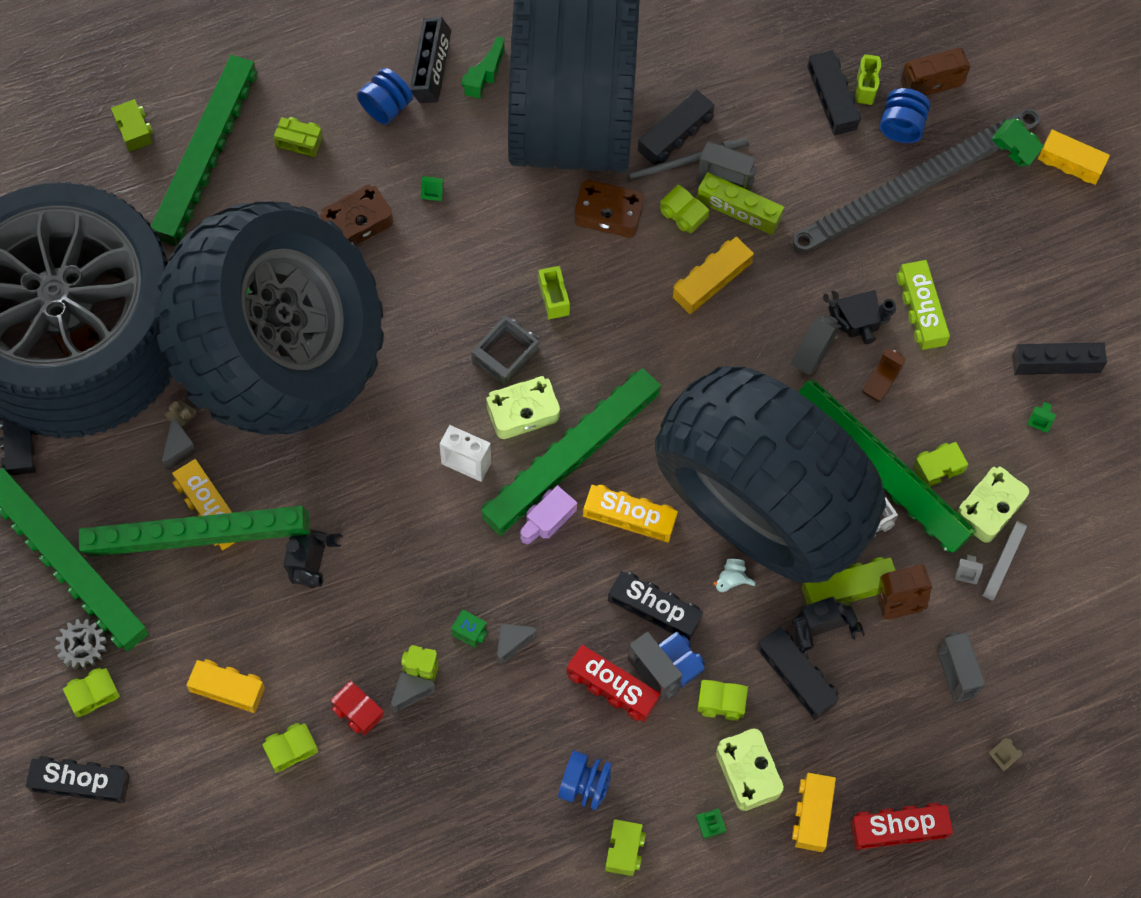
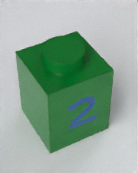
M462 609L451 627V634L476 648L478 643L482 644L488 635L487 622Z

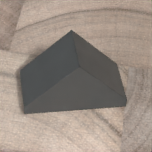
M171 419L162 458L165 469L173 468L196 453L193 442L178 422Z
M501 624L497 653L498 663L500 665L534 640L536 638V629L529 626Z
M401 672L391 701L393 712L396 713L436 691L435 684L431 680Z

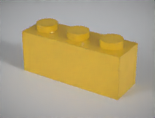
M1051 130L1038 160L1043 161L1046 165L1061 169L1066 174L1079 177L1084 182L1096 185L1110 155L1055 130Z
M205 659L204 662L196 661L186 685L190 692L252 713L256 712L265 690L260 677L253 674H248V676L239 674V671L232 667H226V669L218 667V664L211 660Z
M807 773L805 779L800 780L799 793H802V801L797 802L795 816L799 817L798 826L794 825L792 839L796 840L795 847L824 852L827 845L835 777Z

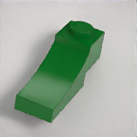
M497 36L486 57L474 68L469 67L468 73L463 75L461 86L464 87V94L466 96L481 99L485 83L495 82L505 50V38Z

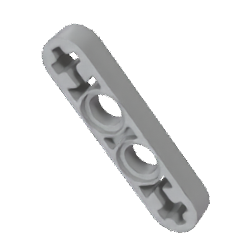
M1016 521L983 592V597L994 600L1027 528L1026 524Z

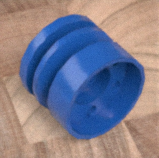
M382 68L371 79L372 83L368 82L358 91L357 99L363 109L373 119L383 125H388L399 114L398 110H403L413 100V94L399 75L388 68Z
M900 88L891 91L887 97L885 111L879 125L880 131L893 141L901 143L917 142L921 139L924 132L925 121L931 107L930 100L924 94L912 89Z
M574 750L567 764L558 798L573 803L577 795L581 794L583 795L582 806H586L590 797L593 798L591 810L597 811L598 806L606 796L611 781L612 763L606 761L603 770L600 771L598 769L601 759L597 758L591 768L587 766L588 755Z

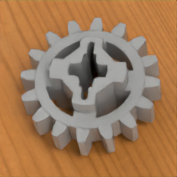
M76 619V625L72 626L68 622L67 630L60 629L62 637H56L59 645L55 646L57 652H60L57 656L60 660H64L65 666L68 667L72 663L74 670H77L79 665L86 670L87 664L90 663L94 667L96 666L95 659H103L100 652L107 651L105 646H103V644L107 643V639L102 637L105 633L102 629L98 630L99 626L97 623H93L90 626L88 619L84 621V624H81L79 619ZM94 637L96 638L95 648L92 645L93 641L95 640ZM67 642H70V647L66 649Z

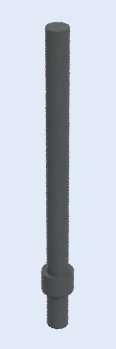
M747 137L736 141L728 140L722 142L720 146L735 150L748 146L749 141ZM703 150L629 172L628 178L632 181L698 161Z

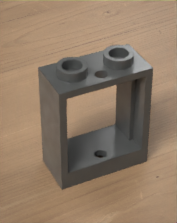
M707 141L700 157L697 180L703 181L706 173L709 172L746 190H751L757 167L754 166L756 158Z
M505 315L471 351V358L475 364L503 386H506L539 351V341L534 333L525 331L517 320L510 319ZM505 332H508L528 348L509 369L487 354L488 350Z
M830 315L816 317L790 365L808 375L815 373L842 327L837 324L838 320Z
M646 632L629 645L628 660L646 683L661 693V701L665 698L671 699L679 693L678 689L681 686L683 675L650 633Z
M949 633L937 650V654L954 703L976 698L984 688L985 682L968 633Z

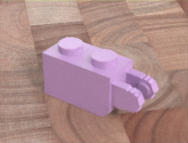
M558 485L553 490L549 489L543 495L542 501L538 505L534 504L527 511V523L520 532L522 543L530 544L539 535L542 538H550L577 511V502Z

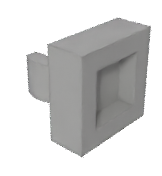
M967 554L966 560L960 559L954 580L977 585L982 573L983 564L976 562V556Z

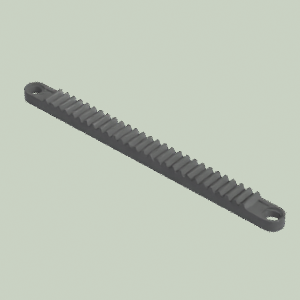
M1025 109L1009 118L1006 117L995 126L991 125L989 129H984L982 133L978 132L976 136H971L969 140H964L954 148L951 147L947 152L943 151L941 155H936L934 159L930 158L928 162H923L919 167L917 165L906 174H901L899 178L895 177L893 181H888L886 185L882 184L878 189L875 188L871 193L868 192L865 196H860L858 200H853L850 204L847 203L843 208H838L836 212L832 211L830 215H825L823 219H818L812 225L795 234L793 239L794 250L800 254L810 253L999 150L1000 148L991 138L1005 120L1019 119L1025 124V128L1029 132L1034 131L1040 121L1038 112L1033 109ZM1031 117L1034 123L1027 124L1023 118ZM805 238L810 244L808 246H801L798 240Z

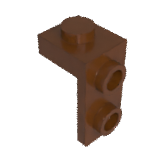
M886 348L880 363L862 388V393L877 402H881L901 372L906 358L898 351Z

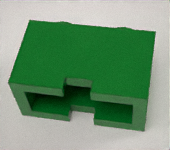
M1015 118L1005 120L991 138L1001 150L1006 148L1010 152L1008 156L1019 167L1029 166L1044 147L1039 142V137L1030 133L1025 128V124Z

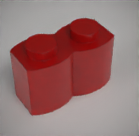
M349 681L330 700L333 706L331 708L333 713L340 719L344 716L349 721L348 726L356 734L361 732L363 735H366L385 716L383 710L352 681Z

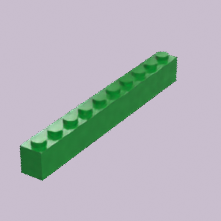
M230 55L152 222L151 227L155 230L161 242L177 246L179 241L184 238L186 233L185 227L193 219L194 208L202 199L204 186L209 184L210 173L218 164L220 151L225 149L226 138L234 129L235 118L241 114L242 103L249 96L251 83H254L257 79L258 72L255 69L254 61Z
M642 368L638 372H633L623 386H617L607 400H601L591 414L587 413L580 419V424L575 428H569L563 435V439L558 443H552L547 449L546 454L542 457H536L528 470L519 472L511 485H505L494 500L489 499L482 506V519L499 536H502L521 519L534 504L539 503L549 489L553 490L660 395L661 385L646 370Z
M815 379L808 380L798 393L831 417L862 448L877 469L882 479L883 488L891 494V499L897 505L905 507L908 510L907 514L909 517L923 524V529L930 536H935L941 541L940 545L943 549L952 553L959 551L974 535L976 530Z
M2 468L0 470L1 517L4 520L9 518L13 522L11 527L18 536L23 534L27 538L24 542L32 552L37 550L41 554L38 557L47 568L51 565L55 570L53 573L55 578L61 584L64 581L69 586L67 591L75 600L78 598L82 600L84 604L81 607L89 616L94 614L97 617L96 623L103 632L108 630L112 634L110 639L118 649L123 647L127 652L149 635L145 626L6 470Z
M303 506L80 528L79 551L88 557L310 535V514Z

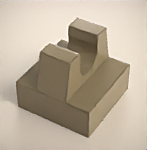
M179 399L177 402L174 401L165 417L170 422L171 419L176 420L184 430L198 414L193 408Z
M1007 737L989 752V755L1003 771L1012 766L1023 754L1021 750H1017L1013 746V741L1007 739Z

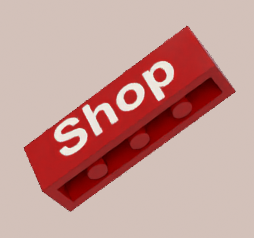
M584 645L580 646L567 666L566 674H568L570 680L576 684L581 682L586 685L587 689L595 696L601 695L608 699L607 702L614 708L619 709L621 707L635 721L641 720L645 723L660 699L661 693Z
M936 802L927 804L926 808L917 809L915 805L902 808L903 811L894 812L892 808L880 810L879 814L870 815L869 811L859 812L850 822L855 850L949 838L953 834L948 805L940 806V803Z

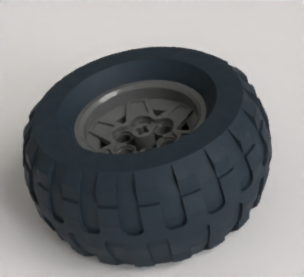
M258 201L254 203H241L201 221L193 231L189 232L181 240L170 256L169 263L161 273L157 287L161 292V296L154 306V317L159 322L160 334L157 335L160 350L166 353L171 365L168 369L176 383L181 382L188 391L187 397L198 408L204 407L210 410L211 417L219 423L238 427L242 431L266 435L276 433L294 434L324 424L337 413L347 408L364 390L365 383L375 373L378 365L376 354L377 351L382 349L384 333L381 329V318L384 317L382 302L378 298L375 278L371 270H368L358 247L353 242L350 243L343 235L342 230L331 220L323 221L316 211L304 206H292L287 202ZM279 351L280 356L274 355V352Z
M741 366L717 367L708 375L701 376L689 384L667 409L660 425L661 429L654 440L657 463L665 479L683 501L711 528L764 567L783 577L801 583L828 581L835 573H839L852 565L875 537L881 522L880 517L886 508L883 483L877 469L862 448L842 427L815 404L789 386L751 368Z

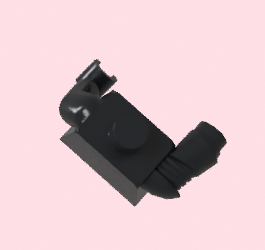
M875 290L839 299L838 292L831 291L833 295L832 300L829 299L828 294L823 295V300L830 305L828 306L830 316L837 319V324L842 326L840 330L846 332L851 338L861 335L864 344L874 342L876 340L874 332L879 330L880 325L888 323L891 316L896 312V304L892 299H885L880 306L878 305Z
M310 529V535L290 536L286 544L287 551L284 559V568L288 573L289 581L292 584H302L309 588L321 587L324 577L322 573H319L325 548L324 543L326 542L329 547H340V544H336L335 538H343L342 534L327 535L325 532Z
M829 597L802 607L800 614L792 620L796 631V644H798L801 651H807L814 647L813 636L847 624L849 625L852 639H856L854 635L856 632H861L863 636H865L862 623L857 622L858 619L851 604L846 601H837L835 597Z

